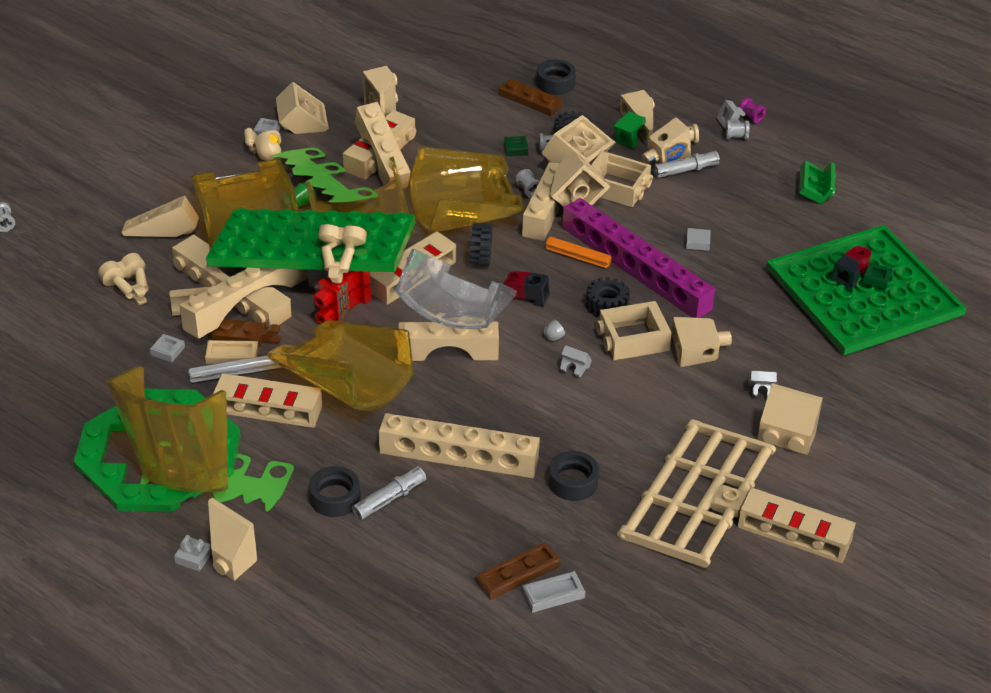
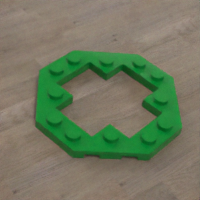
M145 388L84 424L74 465L75 469L81 475L84 474L89 479L90 484L101 495H105L111 501V505L118 511L172 513L181 507V502L191 496L196 498L212 488L211 484L220 478L225 480L234 474L241 432L237 425L197 390ZM142 414L191 415L188 425L189 434H198L200 430L213 431L206 466L179 465L175 485L125 483L128 472L127 464L104 463L112 431L138 432Z

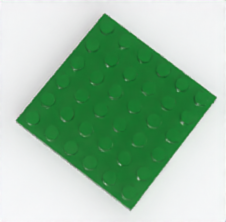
M885 225L768 260L766 264V269L843 355L963 316L967 309ZM863 246L871 251L870 263L892 268L893 271L886 290L863 284L865 273L859 274L857 285L850 289L832 280L835 262L853 247Z

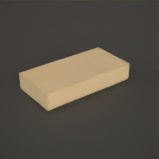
M209 340L205 356L206 364H218L257 357L258 341Z

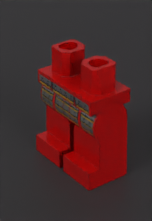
M348 271V273H343L342 283L339 284L332 283L329 276H327L326 280L322 278L318 282L319 291L313 295V302L316 306L320 307V310L315 313V320L324 326H327L331 321L340 324L350 314V310L360 302L365 305L372 300L370 271Z

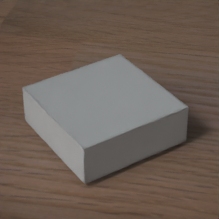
M260 118L253 132L257 136L271 130L279 132L281 125L279 121Z
M688 228L686 249L709 251L711 230Z
M163 334L150 348L151 356L173 362L185 348V342Z

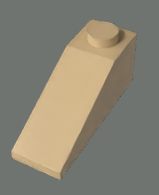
M645 90L621 95L620 113L624 116L630 111L646 118V123L637 130V135L646 147L649 148V137L653 134L654 101Z
M184 195L127 220L122 229V234L124 236L151 237L188 235L196 229L199 216Z

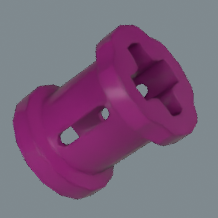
M749 97L744 98L739 104L745 115L751 118L755 124L762 121L766 114V108L763 105L758 106L753 103Z

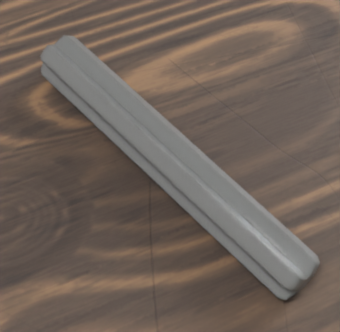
M283 352L194 367L189 369V379L191 383L220 379L222 373L243 375L284 368L288 366V357Z

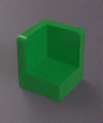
M630 111L614 125L615 142L634 149L638 145L637 130L646 123V118Z

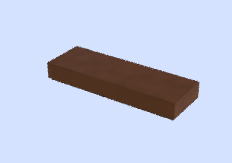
M544 542L475 575V582L489 600H492L560 567L561 559Z

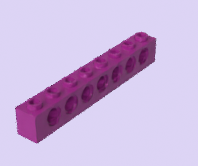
M582 198L564 206L563 229L595 251L610 255L613 264L690 317L701 318L713 309L715 294L713 286Z

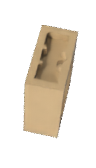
M601 151L591 165L603 178L606 174L635 182L633 187L605 179L610 188L600 197L632 208L637 200L642 199L646 187L649 188L652 183L651 165Z
M656 301L600 310L599 321H596V329L598 334L602 335L605 350L610 352L613 361L670 351L672 332ZM646 323L650 332L619 337L615 328Z

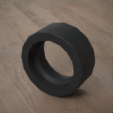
M558 59L542 62L537 68V87L543 92L554 95L570 92L574 89L576 83L575 67L567 61ZM549 76H562L563 78H551Z
M566 451L555 456L550 462L548 484L551 491L558 497L565 500L578 501L590 497L597 490L599 466L597 461L589 454L581 451ZM574 469L586 473L589 478L584 481L571 482L562 479L558 474L565 470Z
M339 466L325 467L317 471L311 477L309 483L311 506L316 512L329 517L345 516L353 512L352 505L360 502L361 498L358 476L352 470ZM332 485H341L351 490L348 494L338 498H328L319 493L322 489Z

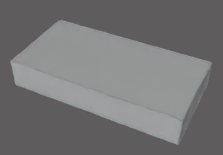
M575 571L522 586V592L532 613L585 598V590Z

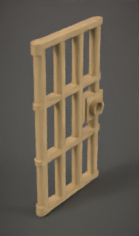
M691 419L686 425V431L672 453L666 456L664 466L648 491L643 492L641 495L642 500L626 525L621 526L617 536L627 542H632L707 568L711 562V555L725 531L733 525L732 519L739 517L751 487H755L754 482L769 456L774 454L776 448L772 444ZM696 433L710 436L695 462L681 458ZM721 440L735 444L720 470L706 466ZM745 448L759 452L744 478L730 474ZM675 467L689 471L672 499L658 494ZM699 475L714 479L697 507L683 503ZM724 483H727V484H730V485H733V486H736V487H739V488H738V489H735V488H732V487H729V486H725V485H723V484H724ZM651 504L666 508L649 536L635 532ZM712 508L715 511L723 513V515L721 516L709 512L708 509ZM676 512L691 516L674 545L660 540ZM701 521L716 525L700 554L685 549Z

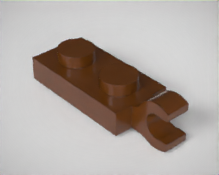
M223 319L219 327L213 330L212 333L213 341H258V347H261L262 342L274 345L279 344L282 336L275 335L279 333L280 325L271 324L266 328V323Z

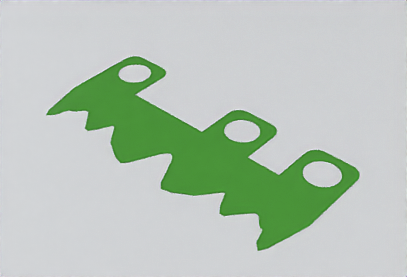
M311 147L285 151L271 156L286 158L288 160L285 164L296 165L293 168L294 175L313 176L305 184L326 189L322 191L323 194L334 195L333 199L329 200V202H351L379 196L368 187L349 190L329 175L345 171L338 163L315 164L311 161V158L324 157L326 155L318 148ZM307 150H315L319 152V155L312 156L305 152ZM335 165L339 167V170L330 171L325 166ZM367 190L370 191L372 195L362 196L358 194V191Z
M167 440L158 441L143 468L140 484H148L156 479H160L163 485L175 483L179 465H187L175 462L182 449V445ZM163 445H172L175 448V452L171 456L164 457L159 455L158 449ZM237 454V458L242 459L244 465L240 469L234 470V474L227 479L220 478L211 484L214 499L218 502H224L243 495L244 502L248 504L260 498L265 503V510L268 512L283 495L294 466L289 463L271 461L267 464L261 478L245 476L244 474L251 459L249 456ZM274 466H283L287 469V473L281 478H275L270 475V470Z

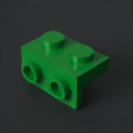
M805 160L800 166L799 193L805 198L821 205L827 198L830 199L836 190L835 164L830 162L823 170Z

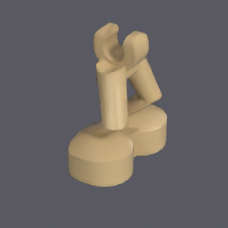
M329 224L320 226L318 239L327 244L322 247L324 269L329 272L328 276L332 283H342L343 273H348L355 251L354 246H359L366 242L367 232L363 228L357 226L337 227ZM343 243L345 245L340 262H335L331 249Z
M130 253L120 262L108 261L99 268L98 276L103 285H116L128 299L134 298L137 305L147 303L144 295L148 292L149 287L144 272L145 263L139 254ZM124 278L127 280L136 278V285L131 286Z

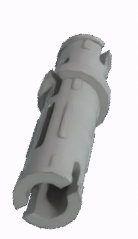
M717 151L699 155L695 153L688 158L655 164L653 167L657 169H653L655 177L660 178L694 169L699 171L703 167L719 164V161L716 160L720 159Z
M416 466L406 474L392 478L388 485L352 505L355 517L362 521L394 499L406 496L409 490L426 481L424 471L419 466Z

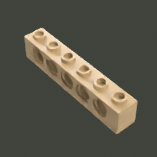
M385 413L379 430L381 454L534 478L539 460V437Z

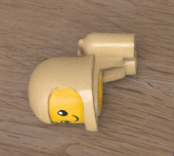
M251 128L244 130L245 143L249 146L251 153L256 154L257 152L259 158L267 162L278 158L271 157L281 153V135L278 131H266L257 136Z

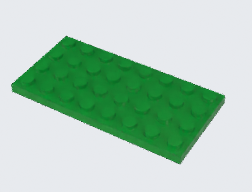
M246 208L234 209L206 256L207 266L325 270L322 247L327 244L318 239L320 226L329 224L337 227L357 226L367 232L366 242L362 245L354 246L355 251L349 271L395 272L416 223L415 214H406L404 212L395 214L383 212L360 213L359 211L348 213L334 210L315 212L314 210L292 211L290 209L281 211L269 209L247 210ZM343 243L331 249L335 262H340L345 250Z

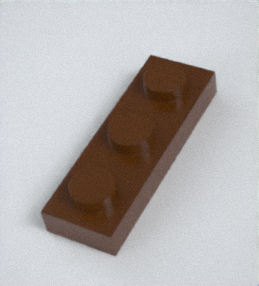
M509 79L499 88V96L548 116L555 114L563 105V99L520 83L517 80Z

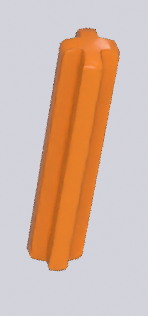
M549 237L546 241L545 248L549 251L603 268H608L611 264L612 257L608 254L554 237Z

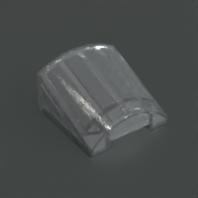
M413 248L395 290L409 307L423 317L438 324L459 329L488 328L517 293L516 290L502 283L499 284L492 281L489 289H485L448 274L451 267L450 264L430 257Z

